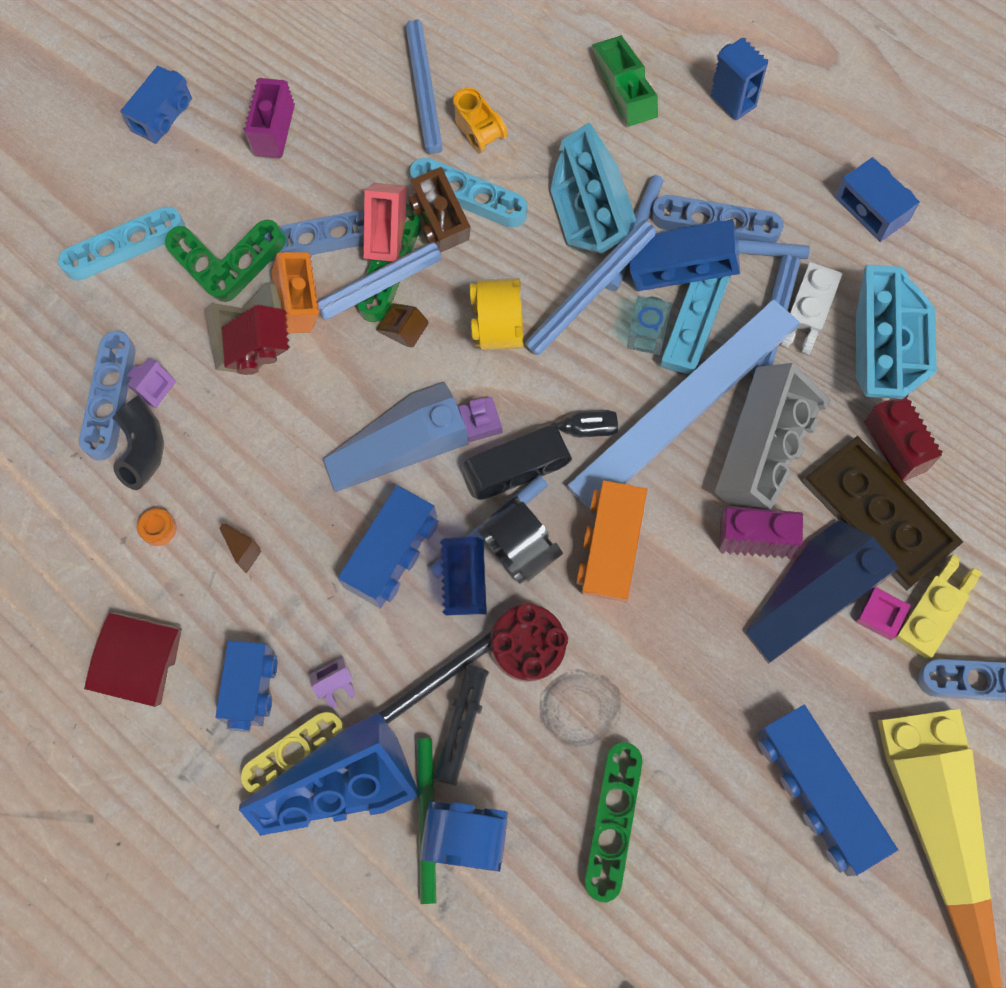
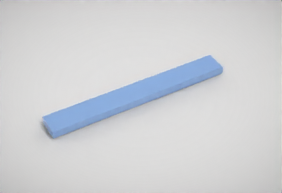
M773 299L568 484V489L590 511L594 489L601 491L603 480L621 484L629 482L797 329L800 322Z

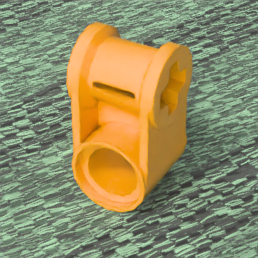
M465 87L455 93V123L468 138L476 152L482 153L488 144L497 139L503 140L508 137L504 121L490 107L478 90Z

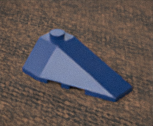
M377 713L338 733L240 803L239 811L259 835L262 836L305 828L313 820L333 817L334 822L347 820V814L368 810L370 815L385 813L417 798L418 790L398 738L380 713Z

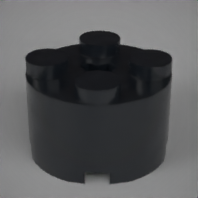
M515 496L481 523L482 527L477 530L497 557L502 553L505 554L500 559L519 584L525 580L527 582L531 581L563 555L556 542L553 544L548 539L549 532L527 505L520 501L518 496Z

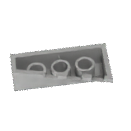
M793 363L756 368L714 492L732 507L772 509L791 474L789 470L790 463L793 459H799L804 450L801 444L807 433L814 432L819 423L816 418L819 410L826 409L831 401Z

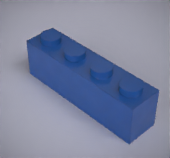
M805 704L758 732L761 738L758 744L762 753L769 762L775 761L783 773L780 780L785 790L792 798L798 797L806 810L803 813L805 822L815 835L821 834L829 847L826 850L827 857L838 872L844 871L846 876H858L899 850Z

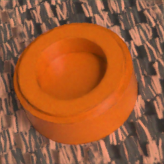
M160 508L147 510L141 515L137 523L139 536L152 546H162L170 542L175 536L177 529L175 519L166 510Z

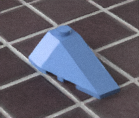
M442 382L410 394L323 460L335 492L463 447L468 445L469 442L466 427L454 396L446 383Z

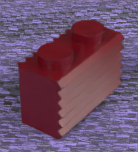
M254 305L250 310L243 312V315H239L229 324L222 326L224 367L235 369L238 374L251 375L258 373V367L261 365L275 363L277 356L290 348L287 344L290 340L286 337L289 334L286 330L288 328L286 324L288 319L285 317L287 312L280 308Z
M908 395L903 399L891 398L877 404L864 421L890 467L903 481L927 472L943 453L942 450L938 449L939 444L934 443L935 438L930 437L931 432L926 430L927 425L923 424L924 419L919 418L920 413L915 412L916 407L911 406L912 401L907 399Z

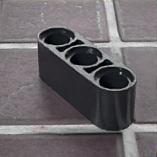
M553 425L541 428L470 457L463 463L462 468L476 499L483 500L528 483L538 475L542 477L568 465L572 457L558 427Z

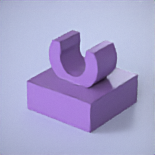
M147 358L141 367L134 365L126 375L131 379L127 386L154 408H157L176 383V380L157 361Z
M493 397L479 398L459 406L469 442L503 433Z
M343 657L309 675L311 687L317 698L320 699L325 696L327 704L332 708L337 706L333 696L335 690L342 688L347 691L350 698L355 696L351 683L353 680L351 671Z

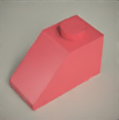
M373 183L365 189L363 259L395 261L399 258L406 220L407 186Z

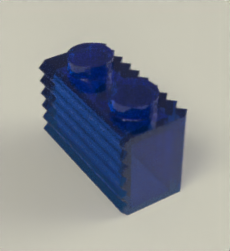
M479 537L443 538L439 542L443 545L440 549L443 555L440 558L444 561L440 565L444 569L441 572L444 576L441 582L445 584L441 588L445 592L441 596L445 599L442 603L445 607L442 613L446 616L487 615L484 540Z

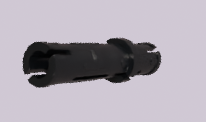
M466 665L465 674L458 697L452 700L451 706L454 707V711L444 740L436 774L433 777L436 781L453 786L458 784L457 780L468 748L477 714H481L483 708L480 705L486 678L489 675V671L472 665ZM473 690L465 720L461 721L469 692ZM462 729L453 761L450 762L458 730Z

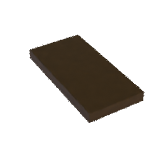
M858 435L805 477L802 482L838 520L875 538L899 567L891 576L906 591L964 542Z

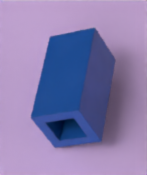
M158 65L120 110L131 132L157 144L161 137L170 130L173 122L182 111L187 109L189 102L192 100L186 85L187 81L180 73L174 70L169 71Z
M228 641L215 718L227 724L226 729L250 732L251 726H263L264 717L270 715L272 695L268 693L270 678H275L277 673L278 659L274 655V651L266 643Z

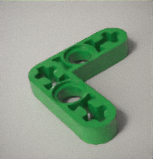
M266 219L257 223L222 260L185 226H176L169 230L165 238V246L207 293L220 302H229L283 249L287 238L284 230L276 222ZM268 232L274 237L270 242L265 238ZM182 238L192 248L189 253L181 248L179 241ZM255 244L262 250L261 253L253 248ZM245 254H252L253 260L251 265L245 269H240V258ZM208 256L209 264L207 268L200 272L196 271L197 261L201 257ZM231 269L239 274L236 278L229 272ZM222 280L226 285L224 290H221V287L218 285Z

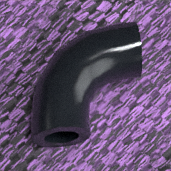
M138 395L112 417L121 427L127 439V450L114 463V473L122 484L132 490H139L146 485L160 467L165 444L160 422L147 403Z

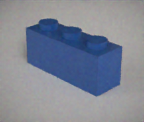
M733 219L656 233L630 261V272L637 290L644 291L741 274L738 238Z
M396 485L337 579L343 588L380 609L385 601L391 602L400 588L398 580L405 569L411 570L420 554L418 548L425 538L429 540L437 529L439 520H437L438 516L435 506Z

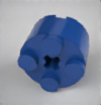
M429 801L420 860L500 872L508 812L487 808L484 810L475 809L474 805L450 802L448 804Z

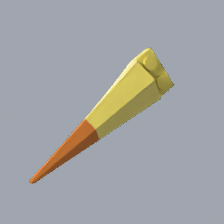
M952 709L878 720L886 762L939 887L976 988H1002L973 751L969 749L960 709Z

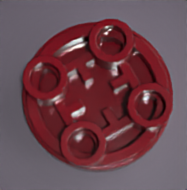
M525 603L509 609L496 621L490 634V652L495 664L505 675L518 681L533 682L549 676L559 667L566 652L568 635L557 617L549 610L531 603Z

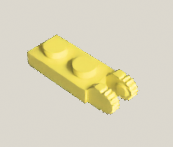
M954 554L945 562L938 575L930 580L894 638L926 660H930L934 656L970 598L968 594L982 574V571L975 567L966 573L958 589L946 582L956 571L961 558Z

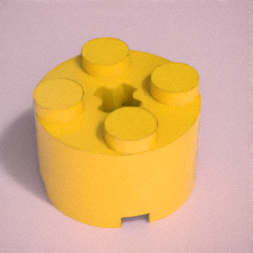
M520 278L478 280L477 283L470 284L471 305H473L474 313H478V318L471 319L472 338L475 340V347H481L482 351L524 348Z

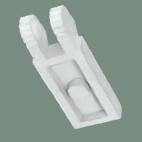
M812 262L807 267L790 312L800 322L797 329L809 333L802 345V353L808 355L811 353L817 336L822 331L843 274L842 272ZM795 330L782 341V346L789 348L796 335Z

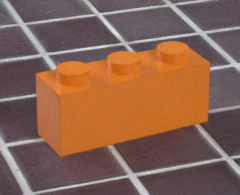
M603 480L601 491L594 489L590 511L597 512L595 526H587L583 548L590 549L588 563L580 562L577 584L583 585V595L627 603L648 488Z

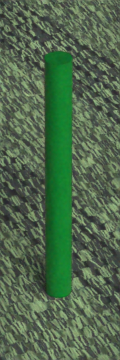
M422 738L417 739L420 904H437L436 863L420 860L426 812L429 801H434L432 739Z

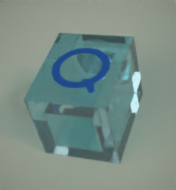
M654 296L647 298L637 297L628 335L627 349L661 355L672 303Z

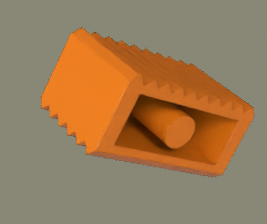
M308 252L277 253L271 273L273 283L276 284L277 293L281 299V309L287 312L285 315L288 319L286 322L288 325L287 332L310 333L320 313L318 310L319 304H317V292L315 291L316 286L314 285L315 279H313V267L311 266L313 261L310 260L312 255Z

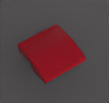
M113 611L109 612L91 658L84 689L153 707L162 703L168 668L175 665L182 628Z

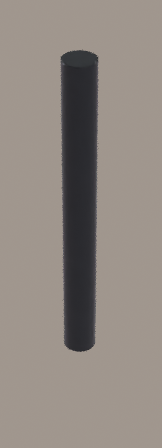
M491 631L378 713H380L385 722L389 724L465 669L466 665H470L490 650Z

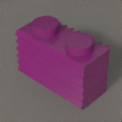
M258 78L256 80L257 84L254 85L253 100L250 101V111L247 112L249 116L246 117V127L243 130L255 156L281 158L295 107L294 99H292L293 95H291L290 87L285 80Z
M726 506L720 520L719 551L722 554L727 551L730 555L733 552L739 555L742 552L744 556L749 553L752 557L755 554L761 557L764 554L767 558L770 555L774 558L779 555L782 559L787 556L790 560L803 544L802 512Z

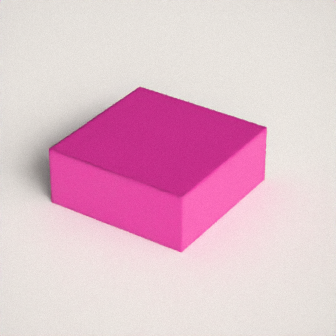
M875 587L870 592L856 623L891 641L896 637L911 605Z

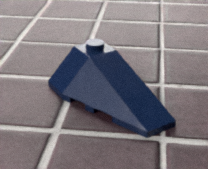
M838 520L808 542L745 634L769 664L884 582L899 567L874 537Z

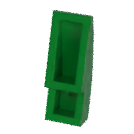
M623 36L592 44L593 52L606 86L628 127L658 118V95L645 78V66Z

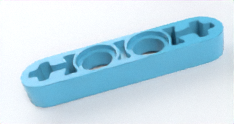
M420 158L411 165V179L420 176L419 174L423 175L442 166L449 183L457 181L463 185L459 191L454 192L462 209L510 228L522 225L527 219V202L524 197L515 192L430 158ZM480 193H487L492 197L490 202L486 204H479L474 198ZM513 207L518 208V211L514 210L511 214L507 213V210H512Z
M162 207L66 248L59 255L58 263L68 278L78 281L164 245L169 230L176 226H185V223L175 208ZM171 220L172 225L166 227L165 222ZM153 226L155 231L157 232L155 234H153L150 229ZM135 232H146L144 239L140 242H130V237ZM108 244L115 245V249L111 254L107 256L99 255L100 249ZM90 253H91V254L93 255V257L95 258V259L92 260V261H91V258H90L89 255H88V254H90ZM78 260L79 265L74 267V261Z

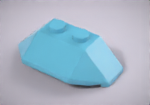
M588 122L561 140L559 149L561 153L555 166L550 190L567 244L601 254L622 242L633 230L636 217L617 163L594 127Z
M866 265L864 268L856 312V380L864 395L868 397L903 399L937 372L935 307L920 288L908 278L909 275L903 267Z

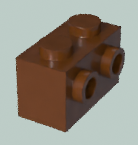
M442 166L411 179V195L408 196V201L414 214H421L425 225L422 226V230L427 242H434L441 253L468 241L471 226Z

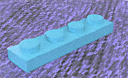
M731 276L690 283L662 358V368L690 375L699 367Z

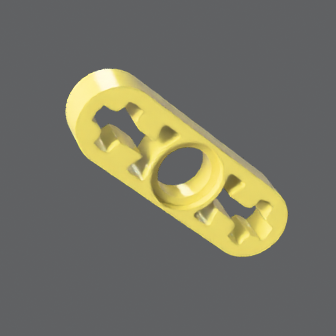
M323 712L314 716L245 765L241 774L244 788L253 794L259 791L264 786L259 783L253 784L252 782L257 777L255 772L257 768L264 771L269 770L275 766L270 760L275 756L278 765L287 771L294 766L287 764L284 759L285 749L290 744L300 743L304 747L305 758L313 752L311 744L303 738L306 733L312 739L322 732L320 725L326 722L330 726L336 724V727L332 730L333 735L336 736L346 729L343 721L335 714ZM321 737L314 744L320 747L329 740ZM275 769L266 776V781L268 783L281 775L280 771Z

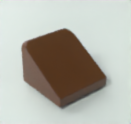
M393 303L376 330L404 346L413 348L429 322L417 307Z
M222 523L219 529L237 565L247 573L260 555V547L252 538L226 523L225 525Z

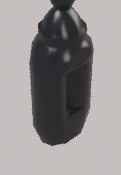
M610 410L576 412L558 423L552 422L550 425L557 426L561 432L578 438L611 436L618 433L617 414Z

